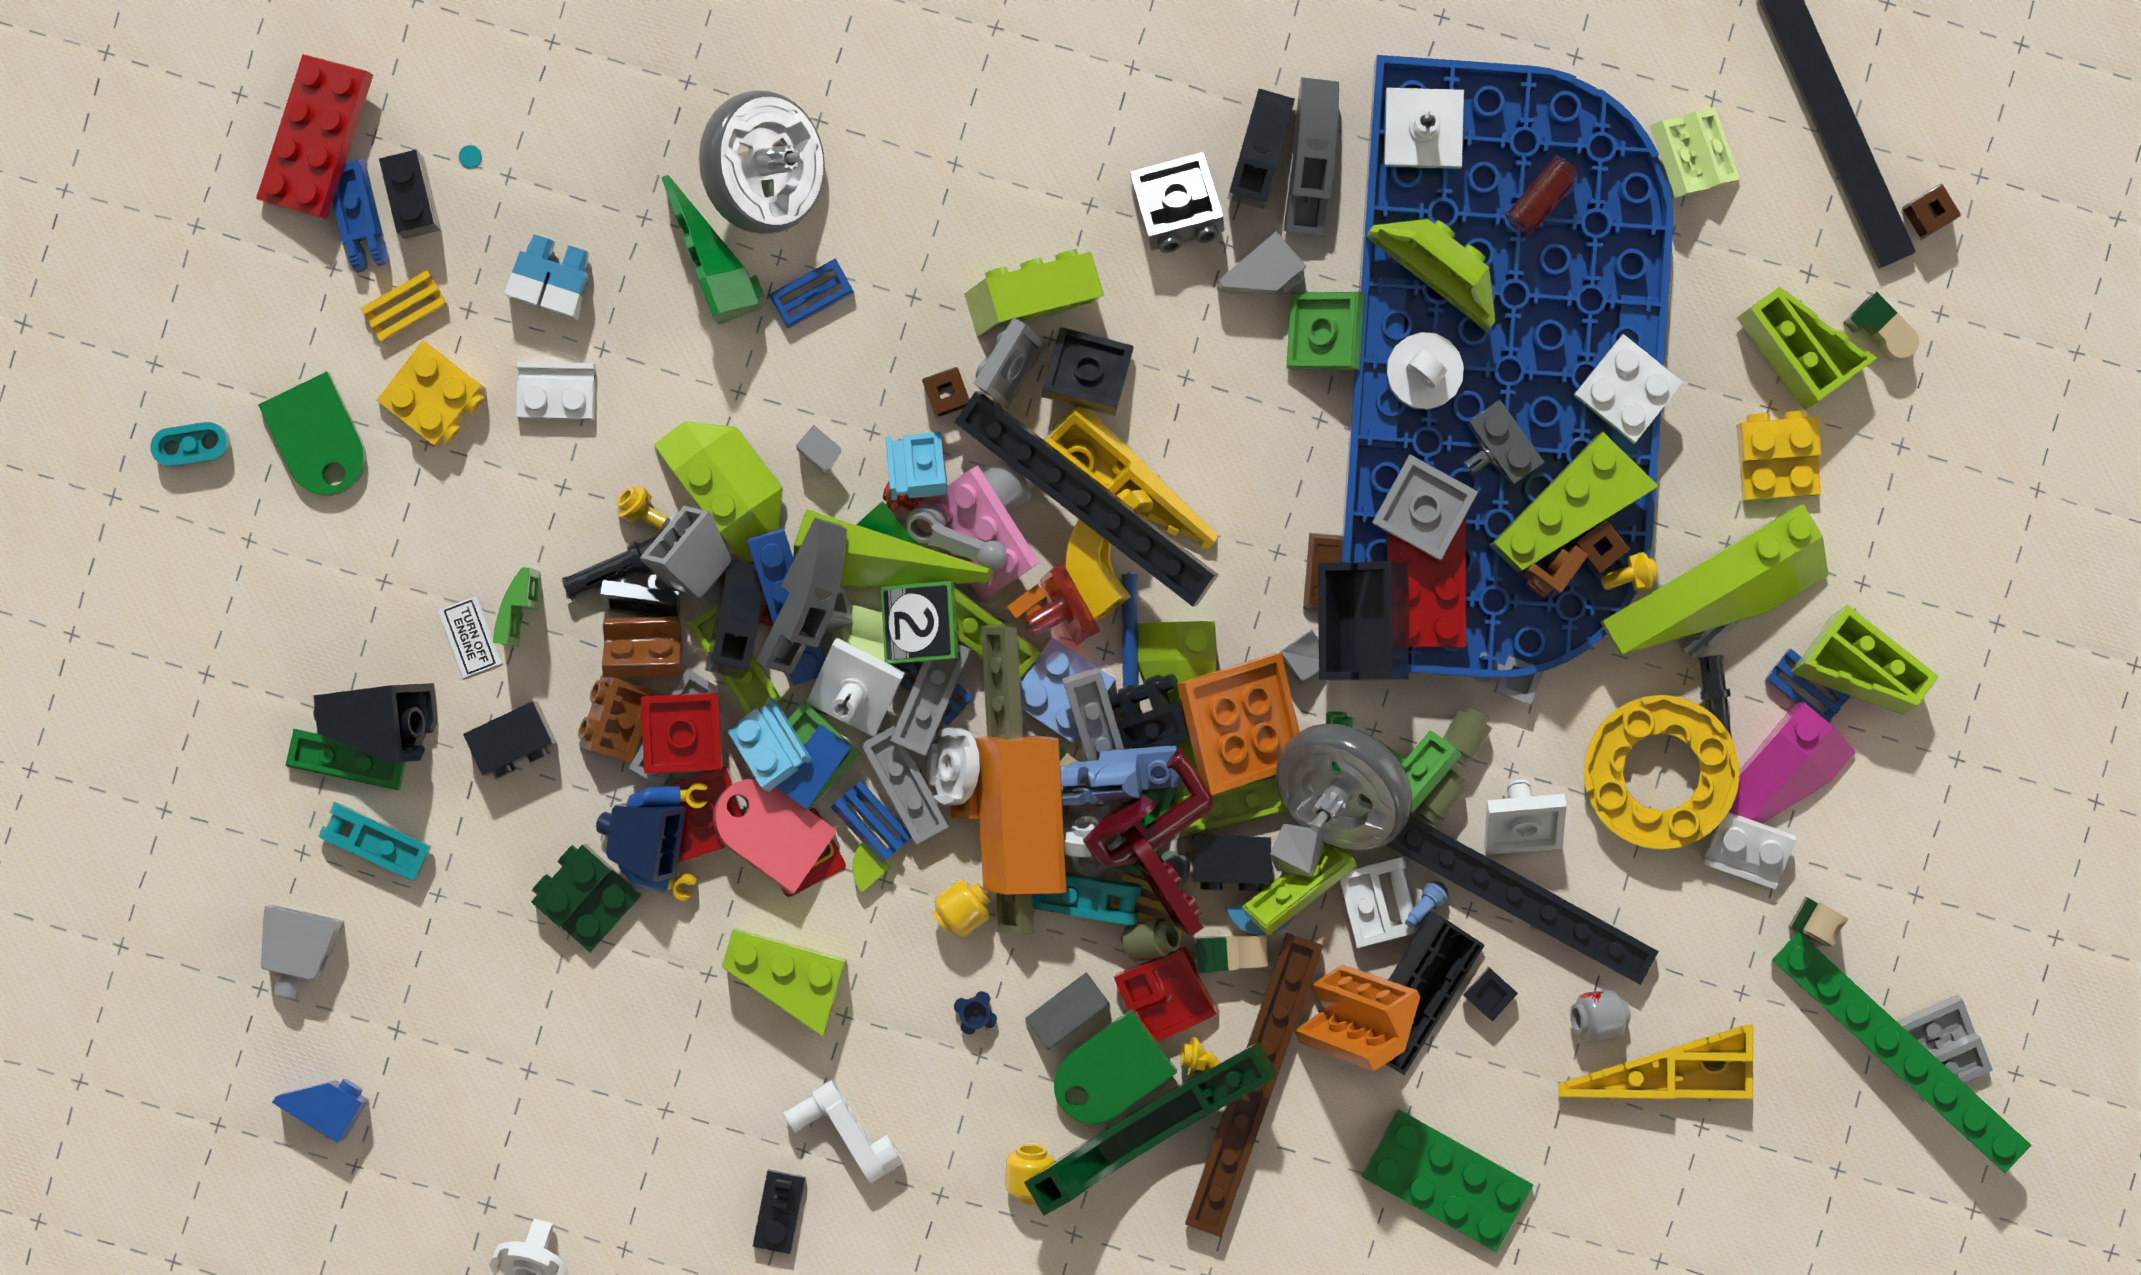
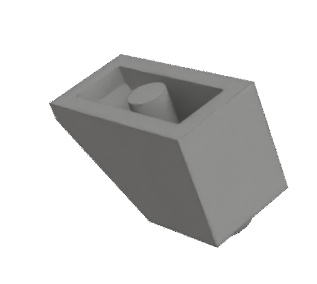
M1275 231L1219 279L1216 286L1225 292L1276 295L1283 289L1288 294L1304 280L1301 273L1306 265L1278 232Z

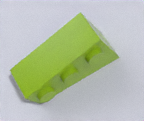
M1072 249L1055 255V261L1043 263L1042 258H1036L1021 263V269L1008 272L1007 267H1000L985 272L986 278L964 293L976 336L987 335L993 328L1008 325L1013 318L1023 323L1024 320L1044 315L1048 317L1089 305L1103 297L1104 293L1092 252L1078 255L1077 249Z
M1778 287L1738 316L1737 319L1805 410L1837 389L1875 361L1877 357L1869 351L1864 352L1847 339L1848 336L1840 330L1835 331L1820 320L1817 313L1783 288Z
M1849 605L1831 615L1790 672L1791 674L1901 715L1917 707L1939 677Z
M735 928L730 936L722 968L823 1036L827 1030L847 959Z

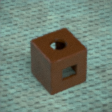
M1943 184L1937 185L1902 207L1921 240L1961 216L1960 211ZM1929 204L1937 216L1935 219L1927 207Z
M953 367L922 379L935 418L963 409L970 400L958 367ZM952 385L955 394L941 399L938 390Z
M1607 519L1597 524L1572 544V547L1577 546L1589 554L1584 562L1594 574L1601 573L1630 550ZM1600 540L1608 548L1601 555L1593 546Z

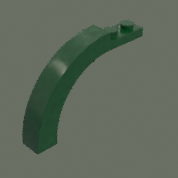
M1257 1042L1216 1066L1199 1073L1119 1120L1030 1177L1024 1184L1043 1216L1072 1201L1141 1154L1202 1118L1277 1077L1278 1074L1261 1045Z

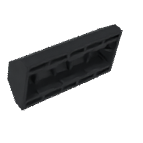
M1433 911L1425 919L1388 979L1389 981L1415 989L1420 995L1406 1049L1403 1053L1386 1063L1387 1066L1403 1075L1406 1074L1485 944Z

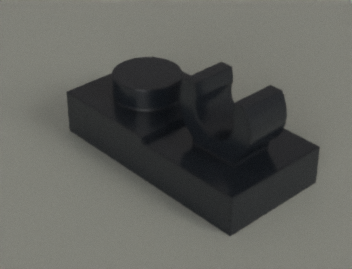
M651 574L649 577L648 588L641 587V585L634 584L626 579L603 580L600 593L602 611L648 617H679V592L673 591L670 587L666 589L657 588V577L655 574Z
M767 1170L752 1247L787 1254L791 1253L806 1176Z

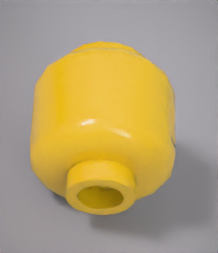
M958 880L935 898L936 909L932 912L937 922L950 937L953 934L959 937H966L988 921L990 915L986 905L991 902V899L979 883L971 886L964 880Z
M1037 1144L1020 1145L1006 1159L1005 1187L1011 1195L1018 1197L1020 1203L1036 1204L1024 1182L1055 1161L1054 1157L1047 1152L1045 1147Z

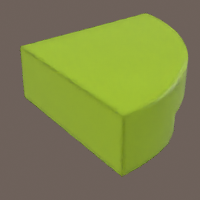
M862 842L854 855L852 871L855 883L861 893H863L887 872L891 866L886 861L882 864Z

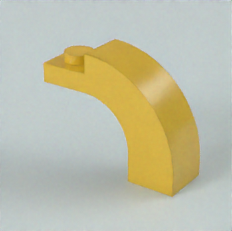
M1125 489L1116 495L1138 513L1153 502L1145 490L1130 492L1129 489ZM1078 519L1071 533L1066 553L1068 583L1077 604L1090 622L1099 621L1107 617L1131 596L1113 571L1110 559L1112 544Z

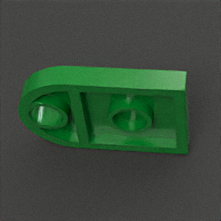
M326 371L258 404L290 473L301 487L318 495L333 496L346 492L359 481L366 466L365 446L329 372ZM332 464H340L345 470L343 481L337 485H330L325 478L326 469Z
M1130 1009L1063 1058L1055 1074L1054 1093L1058 1104L1068 1116L1083 1123L1098 1124L1116 1117L1174 1076L1178 1069L1135 1011ZM1073 1086L1083 1087L1088 1093V1099L1080 1105L1072 1104L1067 1099V1090Z

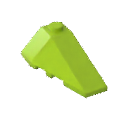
M1215 621L1138 623V664L1144 680L1146 681L1147 678L1155 675L1164 677L1174 674L1179 683L1216 671ZM1178 687L1168 691L1167 696L1170 702L1181 699ZM1190 738L1168 745H1177V750L1182 749L1183 755L1198 772Z

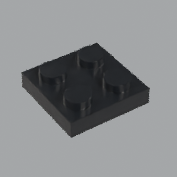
M1060 327L1041 397L1115 416L1134 346Z

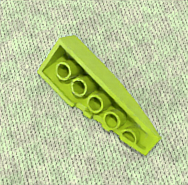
M1803 503L1784 512L1601 621V624L1619 655H1623L1765 614L1829 576L1823 536Z

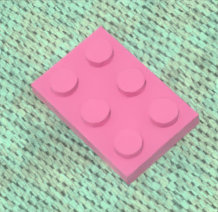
M979 466L968 470L946 486L947 494L933 496L923 503L933 505L943 513L947 528L984 542L998 541L1005 546L1007 562L1000 570L993 571L990 583H970L982 602L1040 563ZM951 552L953 557L980 565L977 561Z

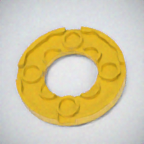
M1647 696L1619 707L1599 725L1592 736L1585 756L1584 782L1586 792L1596 814L1616 835L1630 843L1646 848L1673 849L1702 839L1711 833L1726 817L1733 805L1739 786L1740 767L1737 750L1724 725L1704 707L1676 696ZM1657 734L1676 736L1689 744L1698 758L1701 771L1698 787L1691 798L1679 807L1667 810L1648 808L1636 801L1626 788L1623 775L1625 759L1632 747L1645 737Z

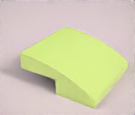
M1716 108L1695 111L1683 117L1662 120L1651 125L1675 198L1740 180Z

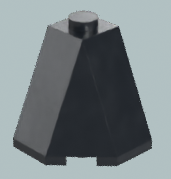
M434 683L388 685L313 695V715L317 726V734L390 763L421 761L425 752L422 742L426 733H433L438 722Z

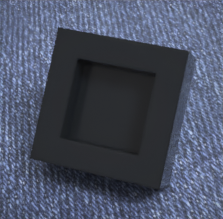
M1487 967L1466 990L1463 996L1493 1022L1518 992L1490 967Z

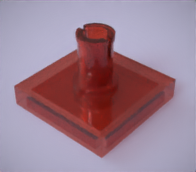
M1062 563L1049 570L1040 579V582L1048 594L1051 603L1029 615H1025L1024 621L1028 627L1039 620H1043V622L1029 630L1035 638L1063 622L1077 647L1090 640L1101 630L1064 564Z

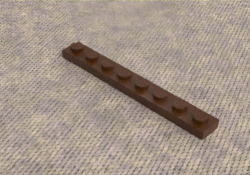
M1288 932L1285 934L1246 1046L1248 1048L1259 1042L1277 1074H1279L1323 948L1322 944ZM1277 1077L1225 1106L1190 1205L1185 1225L1222 1237Z

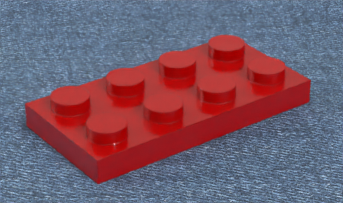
M302 54L256 196L257 200L327 220L373 74L362 69Z
M1466 515L1440 561L1387 532V561L1408 563L1409 647H1465Z

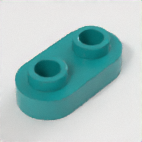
M202 422L164 428L158 431L151 440L150 450L153 458L158 463L168 467H179L221 459L229 449L230 439L227 431L222 426L213 422ZM214 435L217 440L216 446L212 449H207L205 440L208 436ZM176 441L179 445V450L176 454L170 455L167 451V446L170 442Z

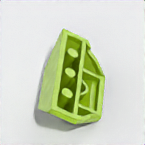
M1429 219L1373 225L1366 235L1369 240L1486 332L1495 323L1490 271L1489 267L1483 263L1486 258L1480 251L1469 244L1464 248L1453 239L1455 233L1438 220L1435 224Z
M683 421L654 445L701 509L710 512L724 539L744 563L750 564L753 561L747 539L779 529L783 487L737 427Z

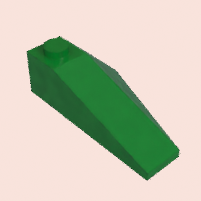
M669 175L661 177L675 217L684 232L683 239L697 266L694 269L714 319L718 324H722L761 309L762 307L758 299L765 295L757 275L749 276L746 268Z

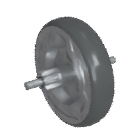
M748 91L725 101L709 118L702 134L699 149L701 179L711 203L723 218L742 230L757 234H773L790 229L810 213L819 198L825 174L824 152L819 134L804 110L794 101L781 94L771 91ZM779 139L783 146L772 147V144ZM739 144L749 148L748 151L737 153ZM762 180H769V197L764 196L761 185Z
M1314 725L1293 736L1280 753L1275 774L1280 799L1285 809L1300 827L1311 828L1314 832L1319 831L1323 843L1347 851H1370L1383 847L1394 840L1405 827L1412 808L1410 782L1402 765L1393 753L1372 736L1345 725ZM1332 762L1337 763L1340 771L1333 770ZM1361 793L1371 799L1372 804L1361 801L1359 799Z

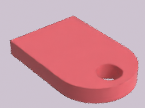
M756 779L742 780L729 786L719 796L713 812L714 829L720 841L729 850L790 894L795 893L837 832L835 828L810 810L801 806L775 787L766 792L761 788ZM731 796H740L745 800L747 810L742 817H734L728 812L727 802Z

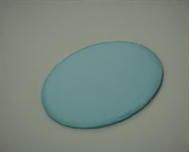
M474 145L464 146L459 152V160L465 167H475L481 161V151Z

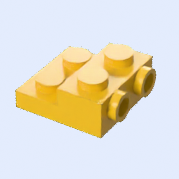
M423 340L376 401L431 444L440 448L443 443L446 445L450 444L461 429L458 423L466 413L473 414L484 400V396L481 393L485 387Z
M1808 410L1785 412V419L1770 420V413H1757L1746 415L1747 422H1741L1736 425L1742 501L1821 494L1818 456L1821 455L1818 417H1808Z

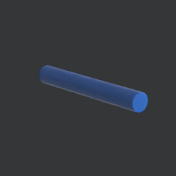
M1122 574V585L1131 596L1122 604L1123 687L1128 685L1137 687V574Z

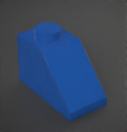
M343 1079L341 1082L333 1080L275 1096L272 1103L338 1143L347 1137L369 1099L361 1095L363 1091L361 1087L347 1079Z

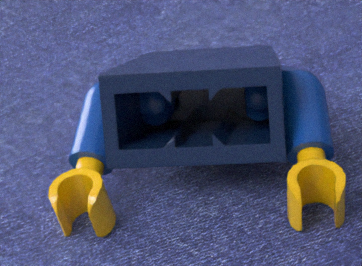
M694 783L688 790H680L679 786L649 787L630 795L627 803L614 805L612 813L603 812L598 817L596 822L597 832L608 836L606 855L608 859L619 865V869L632 885L663 893L667 889L672 890L673 895L680 901L691 898L693 892L682 889L679 884L695 885L696 877L691 873L684 872L676 878L686 807L679 805L680 802H687L693 808L703 807L708 801H696L692 797V791L695 789L706 790L708 788L706 784Z

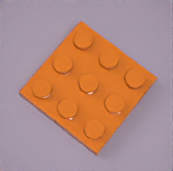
M1272 653L1177 683L1198 774L1211 795L1276 774L1280 753L1293 736L1300 732L1282 653Z

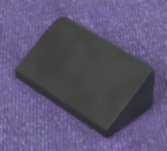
M1086 972L1025 1019L1047 1050H1050L1110 1003Z

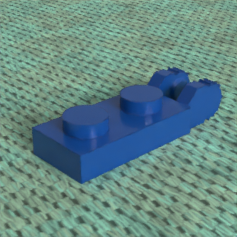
M357 159L345 163L333 200V206L342 244L346 245L352 268L359 273L368 268L365 249L360 241L367 239L369 251L371 252L370 255L378 267L389 262L386 243L381 237L383 232L366 162Z

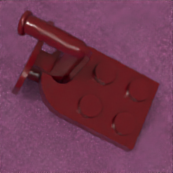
M1179 749L1170 757L1166 766L1168 769L1172 768L1179 775L1191 794L1189 797L1146 826L1143 825L1141 819L1155 808V803L1145 795H1141L1140 799H1131L1105 816L1083 839V842L1093 858L1104 866H1124L1135 862L1171 920L1189 936H1193L1204 928L1198 919L1202 912L1190 895L1187 896L1182 889L1179 890L1177 885L1182 883V880L1170 863L1166 864L1154 851L1155 848L1206 815L1213 807V797L1194 766L1183 755V750ZM1121 833L1120 837L1123 843L1109 851L1103 839Z

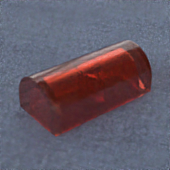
M1554 156L1508 211L1506 218L1524 235L1531 237L1577 182L1578 169L1565 159Z

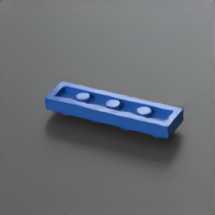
M784 528L747 539L773 624L789 595V592L781 585L794 560ZM819 643L818 648L806 645L793 673L790 674L793 686L818 677L825 661L821 643Z

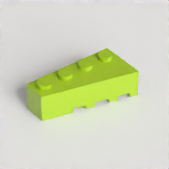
M1602 432L1499 535L1490 547L1516 572H1520L1654 490L1658 485Z

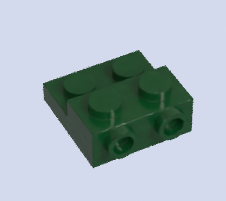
M582 844L578 849L572 845L557 861L562 867L553 878L546 874L533 887L531 891L536 894V897L531 903L559 928L562 927L587 951L592 952L643 894L587 844Z

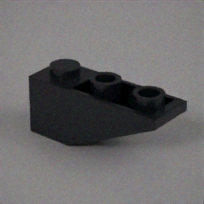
M1258 88L1227 199L1264 209L1295 98Z
M731 560L729 566L725 569L705 671L740 679L749 671L757 634L763 590L755 565Z

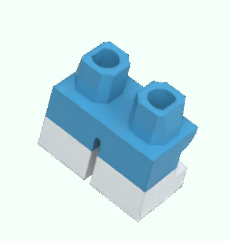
M534 234L526 253L520 251L504 295L509 299L540 309L543 308L546 311L578 321L582 308L581 301L585 287L590 279V276L586 273L589 253L568 245L562 264L550 261L555 242Z

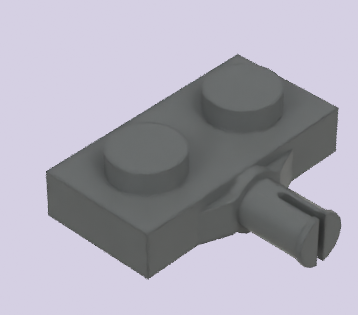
M1498 400L1466 423L1478 439L1481 450L1469 460L1463 462L1465 469L1479 461V464L1467 471L1471 476H1474L1485 466L1491 464L1501 471L1512 486L1544 463V460L1501 400Z

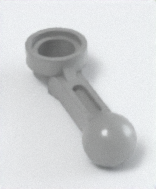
M917 505L907 517L906 526L908 533L917 542L928 543L927 546H937L977 561L980 566L989 568L992 571L1000 570L1007 562V550L1002 543L994 540L984 542L947 528L945 516L933 505ZM916 519L927 521L931 525L932 533L920 530Z

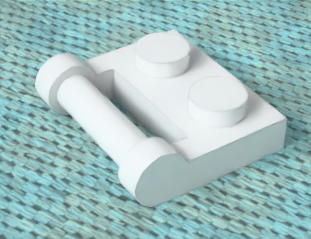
M1404 856L1355 868L1339 880L1356 948L1414 934L1421 928L1422 923L1414 929L1409 928L1405 924L1408 914L1413 909V904L1403 868L1407 867ZM1389 873L1401 919V924L1391 926L1378 875Z

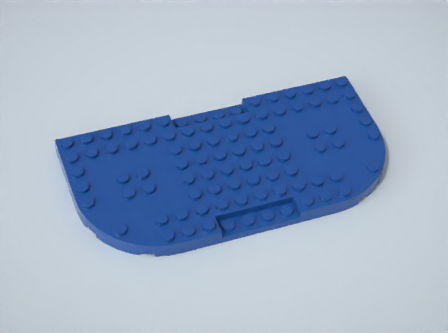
M1377 55L1374 60L1359 281L1360 292L1365 293L1360 370H1354L1341 562L1387 561V532L1371 523L1409 455L1478 491L1466 513L1465 647H1409V673L1510 678L1535 674L1567 663L1598 643L1607 634L1601 621L1630 605L1637 591H1634L1632 582L1606 590L1601 583V577L1628 567L1627 558L1629 556L1644 552L1650 558L1656 488L1607 518V521L1630 550L1598 574H1594L1587 564L1583 562L1563 591L1555 597L1546 595L1543 598L1525 585L1528 579L1522 575L1526 568L1516 572L1490 547L1499 535L1602 432L1655 483L1657 482L1661 411L1638 440L1632 443L1573 395L1623 334L1664 366L1673 237V205L1670 185L1666 180L1664 169L1659 160V153L1649 135L1637 119L1619 101L1606 91L1599 90L1589 83L1577 79V76L1551 68ZM1386 88L1464 90L1461 169L1384 167ZM1429 219L1435 224L1438 220L1455 233L1453 239L1464 248L1469 244L1480 251L1486 258L1483 263L1489 267L1495 313V323L1486 332L1369 240L1366 235L1373 225ZM1420 332L1435 333L1448 339L1459 351L1464 366L1463 381L1456 395L1443 406L1432 409H1413L1401 403L1390 391L1386 376L1387 360L1394 347L1407 336ZM1498 400H1501L1544 460L1542 465L1512 486L1501 471L1491 464L1485 466L1474 476H1471L1467 471L1479 464V461L1467 469L1463 465V462L1481 451L1478 439L1466 423ZM1592 528L1534 564L1547 572L1545 569L1558 552L1562 549L1568 551L1573 548L1572 544ZM1602 540L1593 545L1600 555L1608 550ZM1480 653H1487V656H1481V658H1479ZM1511 656L1534 666L1526 668L1513 666L1511 670H1492V661H1498L1499 664L1505 665L1507 657Z

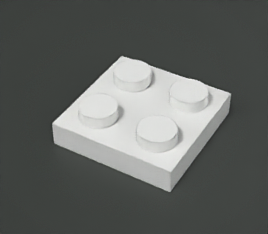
M1623 334L1573 396L1629 441L1635 443L1683 384V381Z

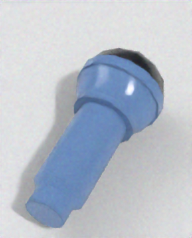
M1432 881L1426 884L1421 900L1408 914L1405 924L1409 928L1414 929L1423 922L1433 909L1444 905L1449 897L1448 888L1439 881Z

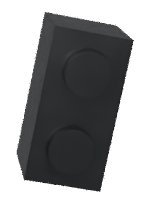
M417 150L379 158L396 233L402 238L407 239L440 231L441 226L424 157Z
M536 701L525 704L463 734L482 776L493 774L495 779L516 770L514 763L528 758L529 762L532 763L550 755L551 752L548 747L557 744L543 711Z
M1193 835L1192 882H1200L1201 890H1223V883H1238L1239 891H1261V884H1270L1271 837Z

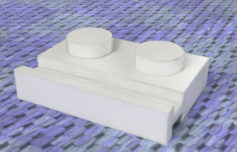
M517 362V418L594 420V363Z
M1728 812L1713 832L1707 852L1703 856V864L1776 890L1777 882L1785 869L1795 845L1796 836Z

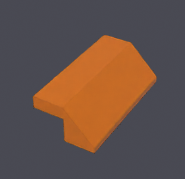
M1036 735L1015 739L990 736L975 738L980 763L977 786L983 890L1005 895L1066 892L1058 738Z
M1340 965L1312 984L1324 1010L1294 1030L1299 1043L1373 1072L1405 1051L1420 1000L1417 990L1345 965Z

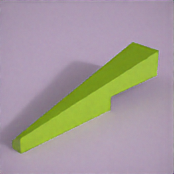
M809 509L805 510L794 542L795 558L814 518L843 525L847 531L844 567L840 586L884 587L941 581H954V584L990 583L993 571L989 568Z

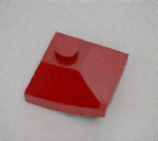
M1186 946L1173 951L1166 957L1154 958L1119 972L1114 976L1128 1011L1130 1009L1135 1011L1157 1042L1193 1027L1219 1013L1218 1007L1202 982Z

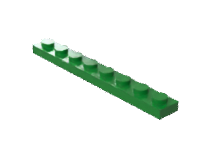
M1797 932L1773 957L1772 961L2003 1173H2006L2032 1146L1802 934Z

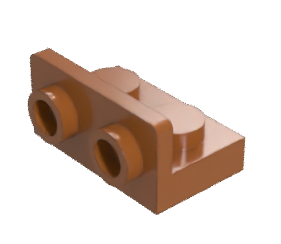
M1577 546L1568 551L1562 549L1545 569L1547 572L1535 564L1526 568L1522 574L1528 579L1525 585L1543 598L1546 595L1555 597L1563 591L1589 554Z
M679 617L606 618L603 620V677L680 675L683 644Z
M602 673L600 680L594 683L590 693L592 705L588 717L582 720L579 727V746L599 754L632 763L642 734L641 696H654L655 690L616 677H603Z

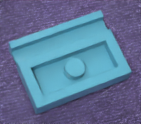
M941 432L904 435L903 440L892 441L891 437H886L891 500H897V495L908 494L909 498L947 494Z
M769 698L767 700L768 703L761 709H754L727 729L759 785L766 792H769L797 772V767L801 764L812 761L784 712L773 698Z

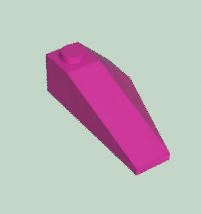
M1805 702L1795 703L1741 767L1738 791L1729 812L1763 824L1831 782L1854 755L1855 751L1830 723Z

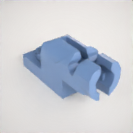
M1177 745L1100 751L1099 760L1074 762L1068 766H1061L1062 806L1083 805L1086 802L1096 804L1117 800L1140 799L1141 792L1144 789L1180 787L1181 778L1172 768L1168 769L1166 766L1170 757L1177 751ZM1082 777H1087L1085 781L1079 782L1082 780Z

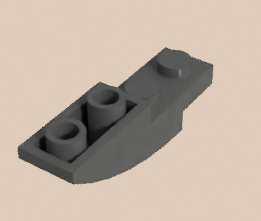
M1305 77L1300 79L1291 150L1293 160L1283 230L1285 232L1323 236L1327 203L1328 199L1331 198L1335 163L1339 81Z
M814 518L781 585L789 592V595L756 659L764 668L792 674L806 645L818 648L834 609L843 573L847 531L843 525Z

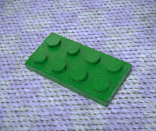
M1397 1109L1361 1174V1177L1495 1252L1498 1251L1533 1187L1531 1182L1400 1109Z

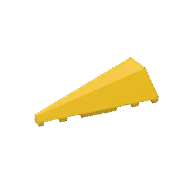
M1073 406L1043 439L1115 495L1125 489H1129L1130 492L1145 490L1153 502L1143 509L1140 514L1146 519L1166 527L1168 533L1174 536L1182 534L1200 542L1201 548L1206 550L1215 543L1217 534L1090 409Z
M1754 1024L1736 1027L1558 1084V1097L1753 1099Z

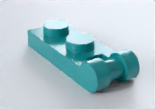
M334 801L329 811L332 816L327 827L322 826L318 835L319 838L409 880H417L430 852L431 845ZM346 821L355 824L349 837L341 833Z
M1065 873L1066 892L1032 894V905L1036 910L1135 925L1138 918L1135 902L1136 898H1140L1141 885L1132 882H1117ZM1111 895L1121 897L1120 908L1109 907Z

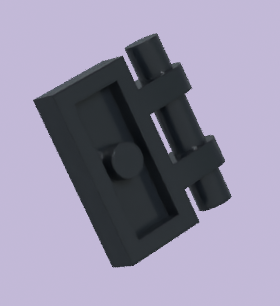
M1174 674L1164 677L1161 675L1152 676L1146 679L1145 684L1137 687L1128 685L1120 688L1117 694L1109 697L1112 710L1122 709L1126 718L1116 723L1124 749L1168 746L1190 738L1181 699L1170 702L1167 696L1168 691L1178 687V681ZM1149 698L1153 709L1142 713L1140 701Z

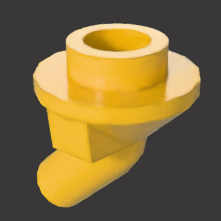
M642 486L627 488L617 500V515L629 523H635L640 518L661 530L670 522L669 517L648 506L652 496Z
M1644 552L1627 558L1628 567L1601 577V583L1606 590L1632 582L1634 591L1650 590L1653 586V581L1657 580L1658 572L1655 561L1652 558L1649 559Z
M1192 1037L1189 1044H1183L1180 1066L1186 1067L1187 1075L1191 1076L1198 1070L1205 1071V1068L1208 1070L1221 1063L1212 1052L1205 1049V1046L1200 1043L1197 1037Z

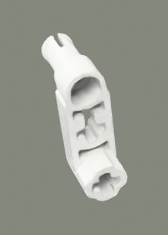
M832 1079L813 1090L812 1096L790 1110L783 1112L795 1133L824 1115L827 1118L830 1117L863 1174L871 1184L904 1164L897 1147L888 1134L871 1143Z

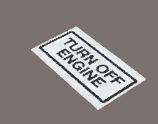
M477 596L438 610L462 678L502 664Z

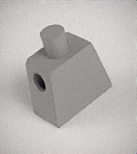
M688 506L682 507L640 557L642 562L673 591H678L679 594L697 599L704 596L708 601L720 597L722 582L719 576L731 562V556L710 512Z
M277 905L265 906L261 968L279 973L275 995L297 999L302 978L309 980L321 978L344 920Z

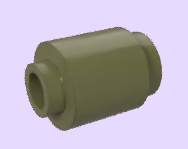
M1469 707L1466 712L1458 710L1443 736L1444 740L1456 747L1462 754L1457 762L1464 766L1468 765L1470 759L1475 760L1492 730V727L1486 724L1489 717L1472 707Z
M1450 769L1415 811L1433 825H1436L1440 819L1445 820L1467 792L1461 787L1465 780Z
M1164 918L1127 925L1121 936L1122 949L1133 961L1166 957L1179 948L1181 941L1180 932L1175 922L1167 921Z

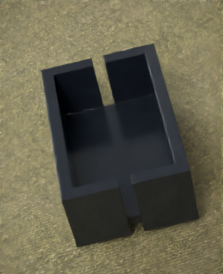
M1396 561L1318 563L1319 680H1409L1408 563Z

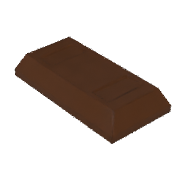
M1309 533L1303 609L1318 610V563L1341 562V535Z

